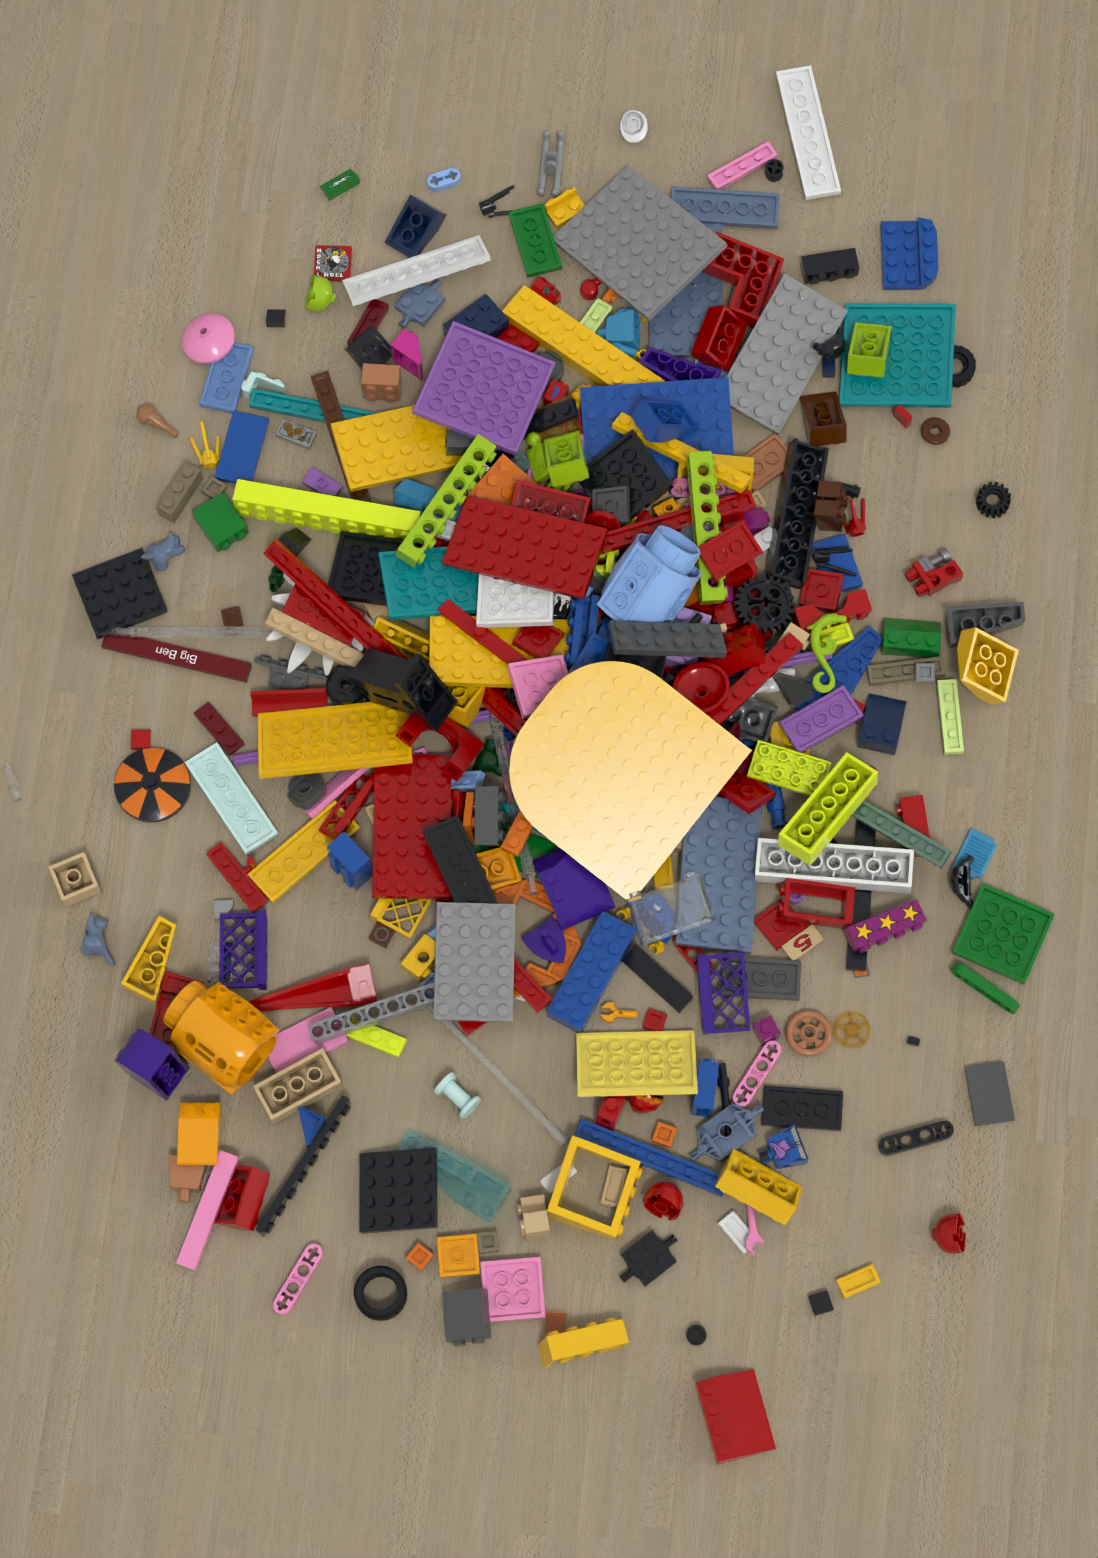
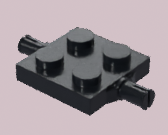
M651 1230L624 1251L620 1256L626 1262L628 1270L619 1276L620 1279L624 1278L622 1280L623 1283L634 1276L646 1287L674 1265L677 1261L671 1255L669 1247L678 1241L676 1238L673 1239L675 1236L672 1234L665 1241H662Z

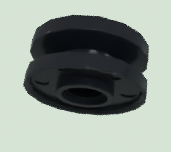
M341 666L334 669L328 675L326 680L327 694L335 706L361 703L364 700L361 693L348 679V675L354 667ZM345 685H350V686H351V687H350L349 689H347V690H343V689H342V687L345 686Z

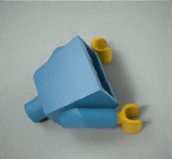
M621 308L606 319V328H599L597 335L606 339V341L628 356H636L639 362L642 359L640 355H644L647 352L645 349L637 351L640 345V324L648 320L635 309Z

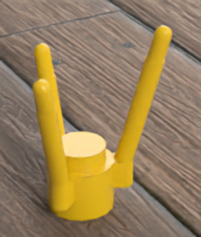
M201 421L200 426L205 447L203 455H201L193 437L189 439L198 456L200 466L203 465L205 469H211L218 466L220 460V436L216 437L214 453L213 450H209L204 422Z

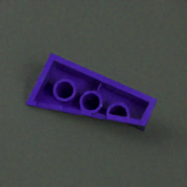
M650 347L639 361L641 365L665 381L719 378L722 372L720 369H712L701 363L696 364L685 358L680 359L672 356V354Z

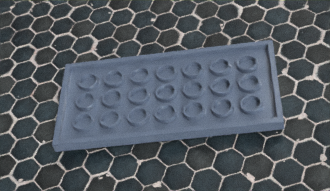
M702 223L715 234L716 232L722 234V224ZM700 272L649 321V347L672 354V356L677 358H695L690 353L709 307L723 305L722 280Z
M715 796L682 838L675 945L737 953L744 952L745 954L752 953L757 886L755 868L758 838H760L762 806L747 814L726 798Z

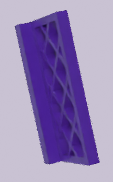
M258 910V913L220 914L219 982L228 989L259 988V990H267L268 917L266 910ZM224 919H233L237 924L229 930L224 926ZM246 919H255V925L250 929L242 923ZM239 926L246 931L240 939L233 934ZM249 935L255 939V943L250 948L242 942ZM232 936L237 942L229 949L224 944V940ZM239 944L246 949L240 957L233 952ZM249 953L255 958V961L250 966L242 961ZM229 954L237 959L230 967L224 963V959ZM240 962L246 970L242 974L237 975L232 969ZM250 971L255 976V982L246 983L242 978ZM229 972L236 977L232 983H224V977Z
M744 952L697 955L703 1035L751 1031ZM740 957L741 965L735 971L727 963L731 958ZM709 959H718L723 963L717 972L710 968ZM724 966L734 973L728 981L718 974ZM735 975L742 980V986L738 990L729 984ZM716 976L725 983L718 992L711 987V981ZM726 985L735 992L729 1001L720 994ZM737 994L744 999V1005L740 1010L730 1003ZM717 996L726 1002L720 1012L713 1007V1000ZM727 1005L737 1012L731 1020L721 1013ZM738 1014L745 1018L746 1027H737L732 1023ZM719 1015L728 1022L723 1029H715L714 1021Z

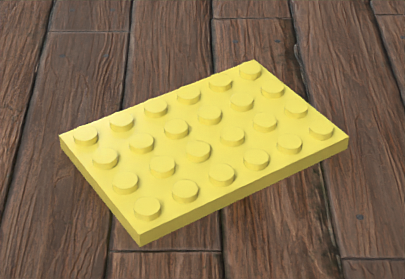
M694 1030L576 1033L578 1097L698 1094Z

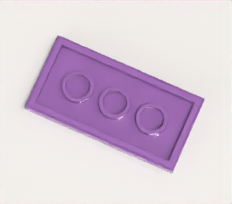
M843 685L779 721L778 724L795 751L803 753L863 719L864 715Z

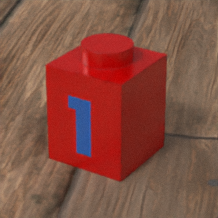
M552 379L543 396V405L549 408L567 400L569 386L563 381Z

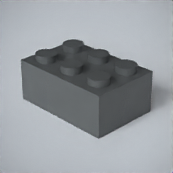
M475 786V845L479 847H501L507 835V832L504 831V823H507V812H504V804H507V792H504V789L499 786Z

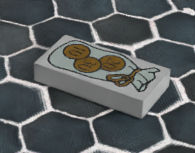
M283 419L275 435L280 439L310 450L317 432Z

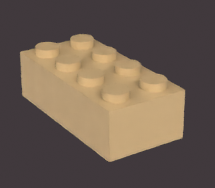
M323 1048L253 1086L273 1125L299 1111L298 1107L306 1108L343 1087Z

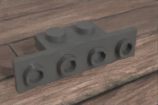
M260 655L254 659L256 664L272 667L268 686L285 690L307 689L309 676L322 680H327L328 676H325L322 668H315L314 670L308 668V665L300 664L294 671L288 674V660L279 659L277 661L271 659L272 657L268 655Z

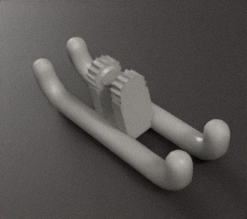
M549 130L543 132L539 187L537 191L540 197L545 195L547 175H554L552 196L554 198L559 196L565 138L563 131H559L557 134L556 152L549 150Z

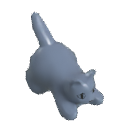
M169 533L168 537L160 543L150 545L141 558L144 560L150 559L157 571H164L169 566L168 560L173 556L183 554L185 547L179 546V537Z
M90 913L85 926L87 935L84 936L81 952L84 956L103 955L107 963L114 966L115 962L106 949L102 934L103 929L107 928L109 921H105L99 916L94 917L93 913Z

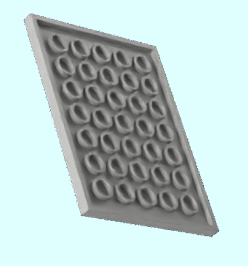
M629 165L553 235L555 244L649 321L728 247L723 239Z

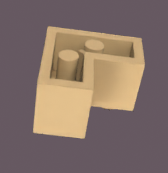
M544 1194L520 1198L521 1204H517L519 1216H523V1220H520L522 1236L526 1235L527 1241L550 1237Z

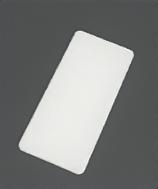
M562 1164L540 1181L549 1193L555 1188ZM574 1167L572 1169L570 1177L577 1173V1170Z

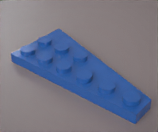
M871 626L827 662L835 677V686L830 692L844 685L849 694L852 695L883 641V638ZM823 667L787 696L786 700L797 711L830 693H819L812 686V678L821 671L824 672V675L820 677V683L828 685L829 676Z

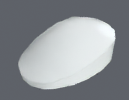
M631 110L623 115L620 122V130L624 139L630 143H637L645 138L648 131V122L642 112Z

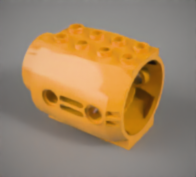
M196 980L192 981L175 997L163 1019L164 1023L173 1030L170 1038L171 1048L231 1095L253 1080L257 1071L273 1051L278 1040L277 1033L280 1030L257 1008L220 982L208 989L202 983Z

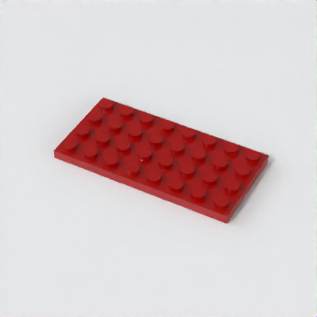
M466 495L467 497L464 500L442 561L443 566L585 600L608 534L607 528Z
M412 754L413 763L374 767L372 898L450 900V892L422 830L451 818V777L441 771L451 755Z

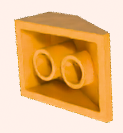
M501 847L476 854L493 892L496 889L508 885L511 886L522 881L514 856L501 850Z
M180 1103L177 1165H217L222 1122L220 1103Z

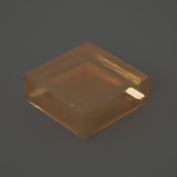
M546 1312L545 1333L552 1331L565 1332L567 1314Z

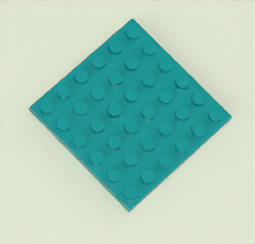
M845 303V309L848 311L844 319L846 347L842 353L841 407H897L900 404L902 407L951 408L956 304ZM855 322L892 326L884 378L847 374L848 354Z

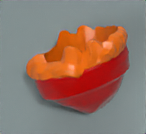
M663 1095L626 1096L632 1111L638 1114L656 1111L664 1102Z

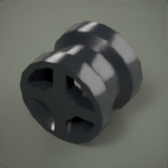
M777 159L767 162L765 176L769 181L777 182L781 180L784 169L783 163Z

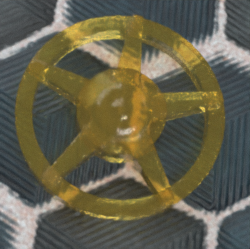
M847 1012L839 1016L833 1028L837 1042L843 1047L850 1049L863 1046L868 1041L871 1031L868 1020L856 1012ZM849 1016V1023L845 1026L838 1025L842 1018ZM852 1016L859 1017L865 1023L857 1024L853 1022ZM867 1026V1036L863 1040L859 1034L860 1029ZM837 1028L844 1030L846 1035L844 1042L838 1037ZM849 1038H857L861 1041V1043L856 1045L846 1044Z

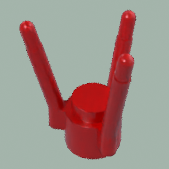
M850 499L853 519L849 521V525L846 522L844 527L846 534L850 533L851 537H857L865 534L864 530H866L865 499H861V521L856 516L853 499Z

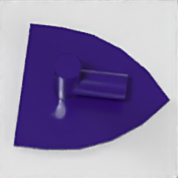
M553 916L521 938L525 945L540 958L550 962L564 963L566 941L561 927Z

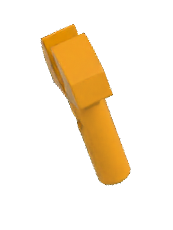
M607 1002L601 1007V1010H610L612 1012L610 1015L600 1014V1017L606 1023H613V1020L617 1017H638L637 1011L617 1009L614 1006V1002Z

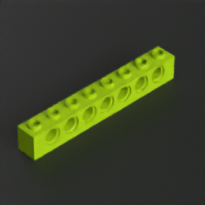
M477 434L397 549L396 557L413 568L418 563H423L427 556L425 554L427 549L431 550L437 542L436 536L443 534L447 527L445 523L448 519L451 521L457 513L455 509L458 505L462 506L467 497L465 494L468 490L472 492L477 484L475 481L477 477L483 476L487 469L485 467L488 462L492 463L496 457L495 450L497 446ZM479 456L482 461H477L474 457ZM468 470L472 475H466L464 471ZM454 485H460L462 489L457 490L454 488ZM449 499L452 501V504H446L444 500ZM434 514H440L442 518L437 519L434 517ZM429 528L432 530V533H426L423 529ZM413 543H420L422 547L417 548Z
M711 451L689 452L686 456L693 539L697 547L722 533L718 528L721 516L720 512H717L716 506L719 505V496L715 494L717 476L713 473L716 462L715 457H712ZM698 469H704L707 475H700ZM700 487H705L708 490V494H702ZM701 506H708L710 512H703ZM703 524H709L712 531H705ZM698 558L696 567L701 572V577L697 582L699 605L722 604L725 598H727V587L723 583V579L726 576L716 581L717 587L709 586L708 580H713L701 559Z

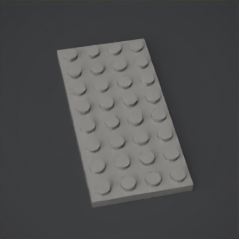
M784 273L726 376L729 378L730 407L778 435L822 358L818 351L813 349L814 343L822 344L833 337L848 310Z

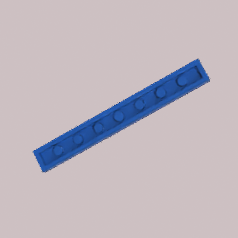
M584 1119L580 1120L574 1135L575 1137L638 1160L642 1166L717 1196H723V1192L715 1187L720 1173Z

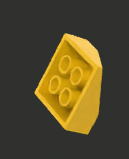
M976 627L962 630L957 646L960 681L978 699L990 705L1006 702L1019 650Z

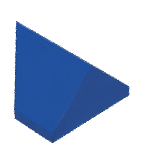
M298 1107L306 1146L309 1148L324 1125L325 1118L304 1107Z

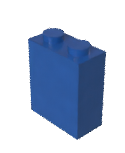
M713 1059L699 1060L697 1069L698 1094H694L691 1115L707 1118L712 1116L719 1063H715Z

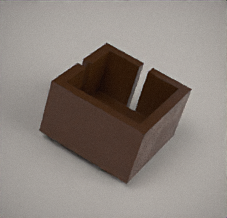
M819 481L817 498H824V500L816 499L814 517L818 528L822 531L842 532V526L846 524L845 508L849 506V497H846V489L843 488L842 482Z

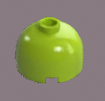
M313 275L309 284V292L306 295L305 309L312 312H321L326 310L330 303H334L336 293H333V286L327 278Z

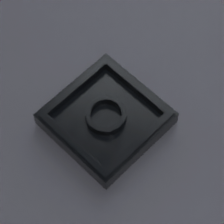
M373 325L345 348L346 352L361 369L363 368V363L385 364L392 358L391 346Z

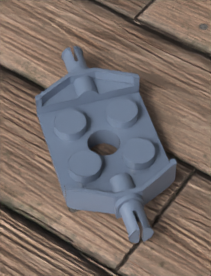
M733 1103L697 1128L699 1146L697 1150L689 1154L690 1158L694 1162L702 1155H707L722 1162V1159L727 1157L732 1149L736 1150L751 1138L756 1137L754 1119L765 1111L763 1107L759 1104L751 1111L745 1110ZM725 1126L732 1129L731 1134L727 1137L722 1136L720 1133L721 1129Z

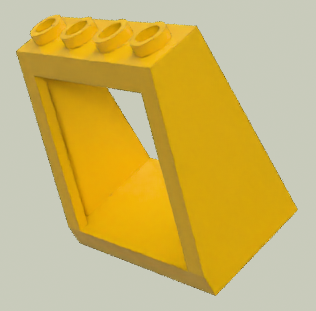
M572 1136L547 1209L548 1219L616 1241L617 1236H622L624 1230L623 1218L629 1215L631 1208L628 1205L629 1199H634L637 1187L634 1186L636 1179L640 1180L643 1168H640L641 1162ZM579 1150L630 1167L611 1227L560 1207Z

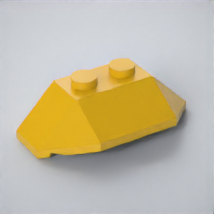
M377 617L373 628L408 660H411L414 654L418 653L429 663L428 633L400 620L389 621V618Z

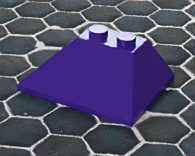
M561 848L531 861L562 931L601 914L602 911L606 912L616 907L606 884Z

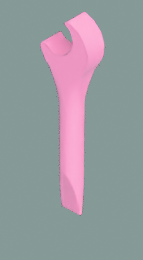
M746 1204L749 1225L746 1251L750 1255L755 1256V1251L752 1247L756 1244L763 1246V1239L757 1230L755 1209Z

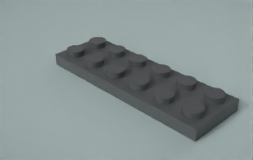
M609 620L608 629L614 654L725 658L727 655L720 624Z

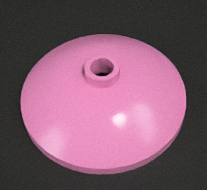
M215 313L204 314L195 318L188 324L182 335L184 352L192 361L200 364H210L221 360L230 352L235 342V330L231 322L226 317Z

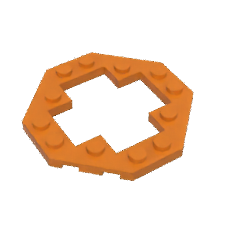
M530 879L520 881V883L512 886L508 885L496 889L493 892L498 904L517 905L519 899L522 898L554 913L543 885ZM554 913V914H553V917H554V919L557 921V923L559 924V922H558V920H557V918H556V915H555V913ZM575 926L563 930L566 941L564 963L551 962L547 971L531 963L528 964L526 971L542 988L563 982L581 949V942ZM513 989V998L521 996Z

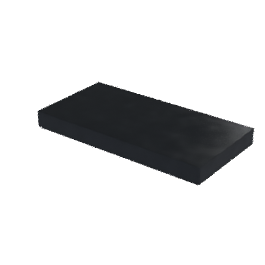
M764 1085L763 1109L765 1111L762 1112V1126L788 1128L796 1125V1128L841 1131L843 1091Z

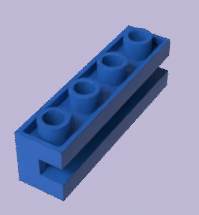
M592 595L591 598L585 597V600L571 598L570 610H572V616H569L568 627L571 629L570 634H567L566 645H569V648L564 657V661L567 663V670H570L590 634L592 632L596 634L599 608L597 603L600 596Z

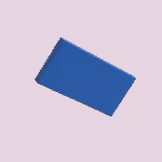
M233 411L216 470V479L236 484L237 479L253 482L270 422L269 418Z

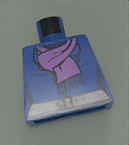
M792 1125L769 1138L766 1142L768 1150L758 1153L762 1164L773 1161L776 1169L804 1165L809 1160L796 1125Z

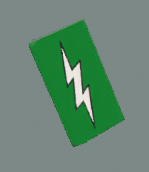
M349 169L321 185L320 188L330 201L360 184L358 175Z

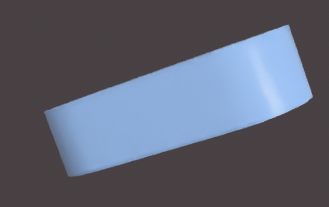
M449 168L431 174L427 179L429 190L439 192L457 186L461 181L460 172L455 168ZM450 175H453L455 179L452 180V178H450ZM436 180V182H438V185H435L433 181Z

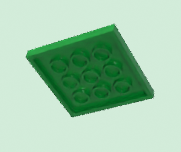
M982 883L952 954L1025 985L1055 914Z

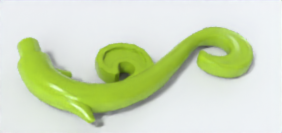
M837 613L826 614L807 627V629H811L810 642L813 653L829 676L828 685L820 683V677L824 675L823 671L818 672L812 678V686L819 693H828L835 686L833 671L824 656L831 655L836 649V642L832 637L823 638L821 643H824L826 647L822 648L820 646V632L825 626L829 629L832 624L846 623V615H837Z

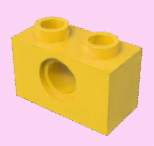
M424 934L401 962L402 969L419 982L423 978L426 979L432 972L431 968L435 964L436 941ZM421 956H428L429 960L422 963L419 961Z

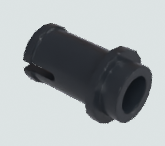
M842 483L843 488L846 489V495L851 496L852 499L859 497L861 487H858L857 484L853 486Z

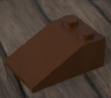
M836 391L800 396L809 444L820 447L846 443L847 424Z

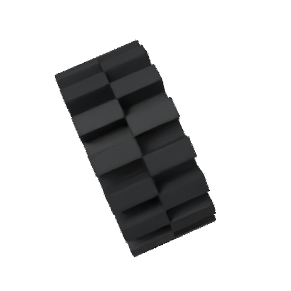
M989 482L988 485L984 484L977 494V509L981 510L980 513L982 515L986 513L987 518H989V515H992V519L996 515L998 518L1001 517L1002 513L1005 514L1011 502V494L1008 493L1009 489L1007 487L1004 489L1002 483L998 486V482H995L994 485H992V482ZM991 494L997 495L1001 502L997 506H992L987 503L986 498Z

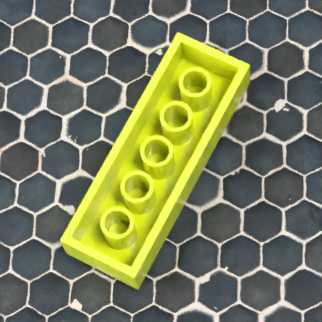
M846 752L779 833L778 846L806 864L811 865L878 784L879 772Z

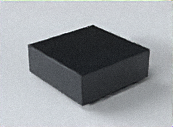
M827 1290L808 1296L814 1317L834 1310Z

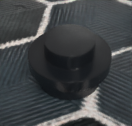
M693 1325L687 1330L686 1337L690 1344L698 1346L705 1342L707 1334L702 1326Z

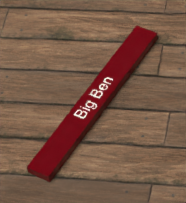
M116 632L104 637L101 645L103 649L245 683L248 681L252 664L122 632Z

